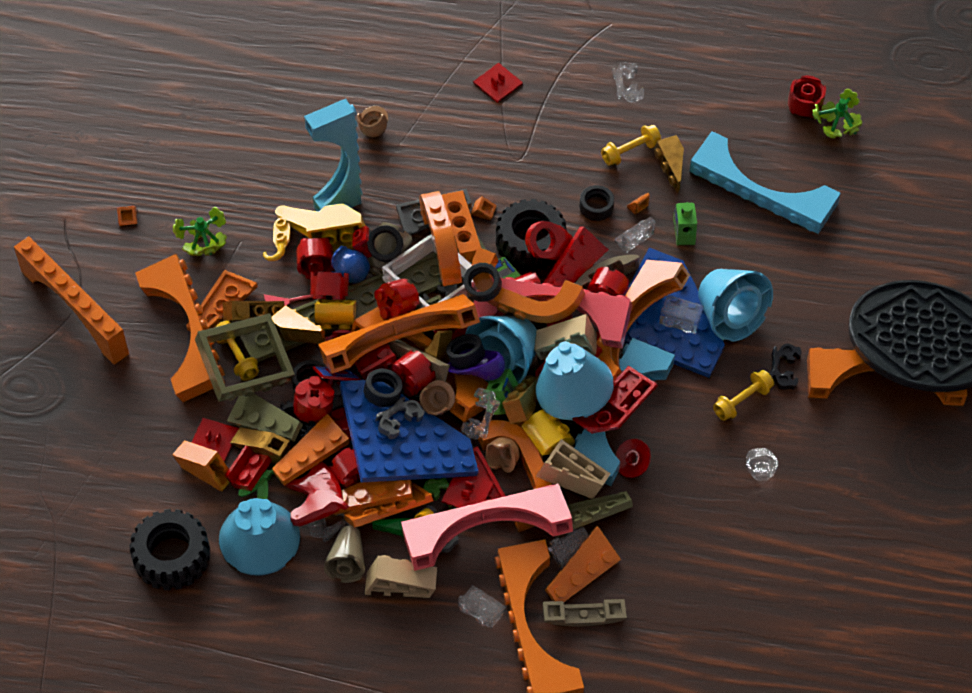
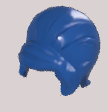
M341 245L332 256L331 265L335 269L332 272L341 273L342 277H344V273H349V283H360L367 277L370 264L368 258L363 253Z

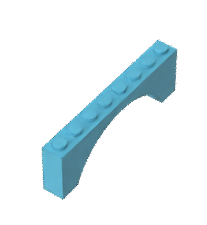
M346 99L304 116L305 128L314 142L327 141L341 146V158L334 175L313 196L314 209L317 212L325 206L343 203L350 208L361 204L362 190L360 185L362 182L359 177L361 170L358 165L360 158L358 156L359 146L357 144L358 134L356 132L358 125L355 120L357 112L352 104L350 105Z
M711 131L690 163L689 171L694 175L717 184L727 191L733 192L743 199L764 207L774 214L780 215L792 223L799 224L819 234L838 205L841 195L840 192L825 185L815 190L801 193H785L762 187L740 172L730 157L728 138Z
M632 338L629 344L626 343L624 346L622 359L619 358L622 372L629 365L654 381L667 379L674 365L675 355ZM584 429L582 434L579 433L577 435L574 448L611 473L604 484L612 486L619 472L620 460L611 450L605 431L591 434Z

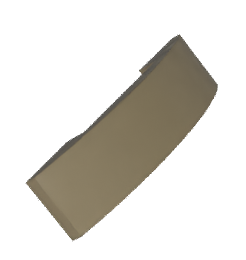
M622 255L604 260L588 269L579 277L575 284L587 289L595 271L600 267H609V270L613 272L616 269L627 275L638 269L640 257L638 255Z
M624 599L604 600L603 603L564 605L563 601L542 603L544 622L553 625L595 626L627 619Z

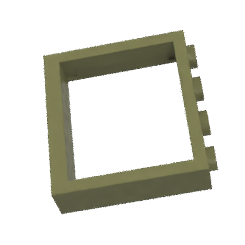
M270 313L198 331L195 342L218 402L223 400L232 401L242 395L247 397L257 391L266 392L276 386L284 387L285 384L291 383L295 375ZM266 329L282 372L225 387L209 344Z

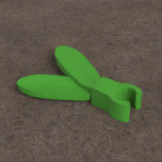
M266 469L253 490L240 489L238 492L239 496H247L257 490V498L268 500V481L274 474L273 470Z

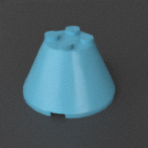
M564 341L554 348L546 358L536 384V397L541 408L555 418L563 420H573L574 417L580 416L585 418L602 409L611 398L614 389L613 375L609 367L602 360L582 347Z
M260 498L242 501L238 508L226 518L219 534V545L224 559L227 563L237 568V571L249 575H267L282 569L296 555L300 544L299 527L292 524L290 512L278 504Z

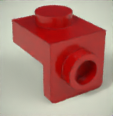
M365 225L353 233L352 247L369 258L372 256L367 245L369 227Z

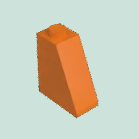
M184 440L173 453V457L181 468L217 490L223 491L229 484L228 479L225 477L229 469L217 451Z

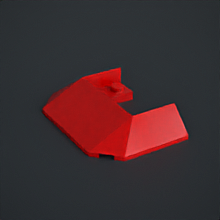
M598 345L595 357H598L603 352ZM546 360L535 371V376L541 374ZM628 365L613 382V393L606 405L591 416L585 418L584 416L574 417L572 421L591 434L619 429L658 385Z

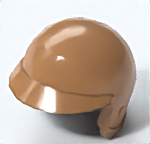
M371 106L366 108L361 114L357 113L361 132L365 136L372 138L382 135L387 128V111L380 106Z
M433 381L422 390L419 397L420 405L430 415H442L450 410L455 402L454 390L445 381Z
M496 438L486 447V462L491 470L501 468L503 471L511 473L519 460L520 450L517 444L510 438Z

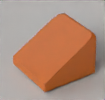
M646 193L628 204L627 208L634 214L639 213L649 206L650 194Z
M481 196L475 201L471 215L492 220L497 205Z
M136 206L117 207L119 226L138 224Z

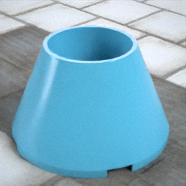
M716 269L710 272L701 282L698 298L716 336L722 340L735 342L751 335L764 322L767 308L772 305L773 287L770 280L757 271Z
M515 316L479 317L480 323L468 326L465 334H475L480 337L485 350L501 353L505 359V369L510 368L518 384H520L525 379L536 355L534 350L536 327L528 319L521 320Z

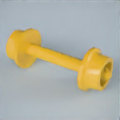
M654 125L642 126V136L618 148L612 142L607 143L606 147L601 149L604 162L608 166L613 164L619 165L621 163L620 154L643 143H646L649 148H654L656 142L661 140L659 130Z
M223 321L217 324L216 327L230 324L231 322ZM235 337L217 341L218 344L228 343L239 363L234 367L235 375L240 376L243 381L251 380L259 373L257 359L253 357L245 359L234 340Z
M761 370L758 373L753 372L750 376L751 386L731 400L722 395L718 397L717 402L713 405L716 415L723 421L729 418L733 419L737 416L735 406L755 391L762 395H767L774 386V381L770 374L765 370Z

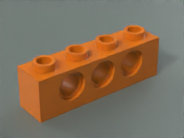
M461 190L442 194L441 196L454 234L457 252L468 262H472L478 247L481 248L464 192Z

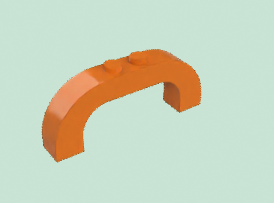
M439 191L421 194L419 196L420 211L424 225L429 224L434 240L443 287L462 283L455 238L442 196Z
M478 247L473 257L472 265L488 263L496 267L498 258L496 253ZM480 273L473 278L478 292H484L493 285L492 275L489 273ZM565 280L560 292L554 298L548 301H536L501 287L499 294L487 302L497 307V310L500 312H510L521 320L528 319L538 323H553L571 315L583 300L585 291L583 286Z
M502 420L486 421L476 425V436L482 450H486L487 445L496 438H510L517 444L520 450L519 458L533 489L552 485L551 482L536 477L544 465V457L522 427ZM514 521L518 533L534 527V525Z

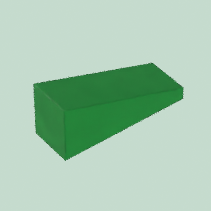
M410 518L376 520L372 522L373 529L403 536L401 522L410 520Z

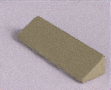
M399 339L388 343L397 360L410 350L412 352H421L431 363L429 368L431 372L435 371V380L446 382L450 365Z

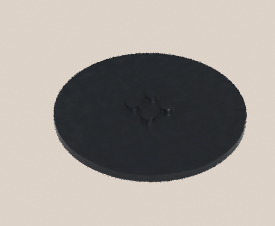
M902 280L876 286L864 293L856 301L848 324L850 340L862 360L877 373L900 385L928 392H954L972 387V298L941 284L919 280Z

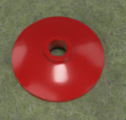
M639 439L626 440L619 446L615 455L620 460L619 473L628 478L642 475L649 467L651 461V452L648 445Z

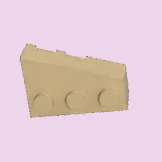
M587 314L536 330L534 350L540 360H546L554 348L559 346L561 342L567 341L570 344L582 347L592 355H596L598 335Z
M561 439L536 477L553 484H559L563 488L593 499L611 473Z
M386 555L378 556L367 571L365 595H371V591L384 592V596H391V592L404 593L403 597L430 598L436 590L437 567H428L414 571L410 560L392 559Z

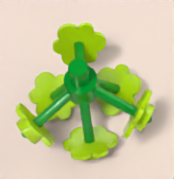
M845 89L844 93L840 94L841 99L836 106L832 101H829L821 107L823 111H819L818 104H815L816 109H813L812 116H814L815 120L818 119L819 124L822 123L821 117L827 119L828 122L834 120L832 126L823 127V132L830 138L842 137L840 130L835 129L840 117L845 118L843 120L845 123L843 128L846 130L843 133L845 135L848 133L850 135L857 134L860 130L859 127L862 126L861 115L849 114L847 111L848 107L853 108L854 105L856 106L860 102L857 98L858 94L852 92L851 89Z
M213 207L209 211L211 217L208 221L198 217L196 221L192 220L190 222L191 226H184L183 219L175 220L173 232L176 238L184 239L185 230H188L189 234L195 237L192 243H185L182 248L187 254L191 256H201L202 254L209 256L226 244L227 236L219 232L213 235L208 230L211 223L216 224L217 227L226 224L224 213L217 207ZM207 235L211 237L210 243L208 242ZM200 236L203 237L206 247L202 248L197 244Z

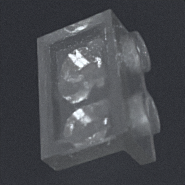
M652 217L640 221L616 237L615 243L627 253L654 234L656 221Z
M582 526L573 529V532L566 533L561 539L558 536L548 542L550 544L547 547L548 551L551 552L561 569L564 568L589 535Z
M474 585L471 586L464 596L460 595L458 598V607L463 613L472 615L478 623L483 626L487 625L491 629L506 611V606Z

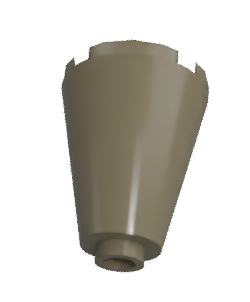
M382 222L381 224H379V226L388 225L394 227L397 230H399L400 228L394 224L387 222ZM406 231L404 233L400 232L404 246L402 253L411 245L413 240ZM389 233L378 235L374 242L376 251L383 255L392 253L397 245L395 237ZM371 256L369 259L370 272L376 276L382 274V267L389 262H381Z
M352 525L341 528L325 561L324 570L331 579L335 580L336 577L341 579L343 583H352L360 580L365 572L361 533L358 528H354Z

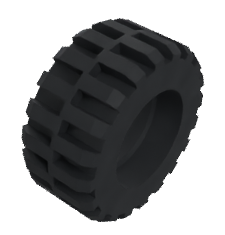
M524 199L520 200V203L514 202L510 204V208L506 207L503 210V214L499 215L496 223L495 239L497 251L514 268L520 267V270L526 271V269H531V271H536L538 268L542 270L547 268V265L552 266L556 263L553 260L534 257L528 252L525 241L515 235L520 230L529 228L538 221L555 223L567 231L563 215L559 210L556 211V207L553 205H547V202L542 200L538 202L537 199H531V201ZM541 229L540 231L544 232L547 236L542 240L536 241L540 250L545 251L549 248L551 238L547 230Z
M164 509L162 513L157 511L153 513L152 517H145L143 524L139 523L135 527L136 533H132L130 538V553L136 573L139 577H142L146 584L151 583L152 587L159 589L161 586L164 590H171L172 587L178 590L182 589V585L187 584L189 586L193 584L194 578L199 579L202 576L201 570H206L208 566L207 561L210 560V546L206 530L198 518H194L189 512L183 514V511L175 509V512H171V509ZM177 538L189 544L187 551L175 560L162 561L151 555L153 549L166 539Z

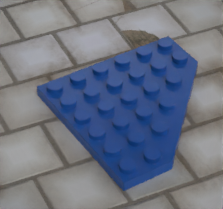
M649 248L628 287H631L646 260L682 263L686 269L687 267L683 260ZM691 275L682 290L671 293L648 307L631 325L624 340L626 345V343L629 344L632 338L672 353L675 355V365L710 378L725 346L723 340L716 336L709 324L698 298V289Z
M366 380L340 382L341 395L361 483L478 475L479 471L470 438L427 412L424 413L421 421L417 422V417H412L410 422L404 417L405 412L399 411L390 417V420L396 419L401 424L399 435L395 439H389L379 432L380 420L376 422L375 418L379 412L386 411L390 407L376 406L367 400L363 391ZM384 382L372 384V387L379 393L391 394L394 392V389Z

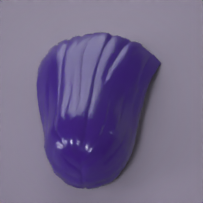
M473 348L466 349L460 352L459 354H465L471 351ZM485 350V357L482 361L470 368L458 369L453 367L450 361L447 363L450 365L448 370L450 373L473 375L489 381L498 379L505 369L503 355L492 350Z

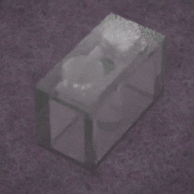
M667 295L660 313L659 323L666 327L680 329L686 333L696 334L703 315L704 306Z

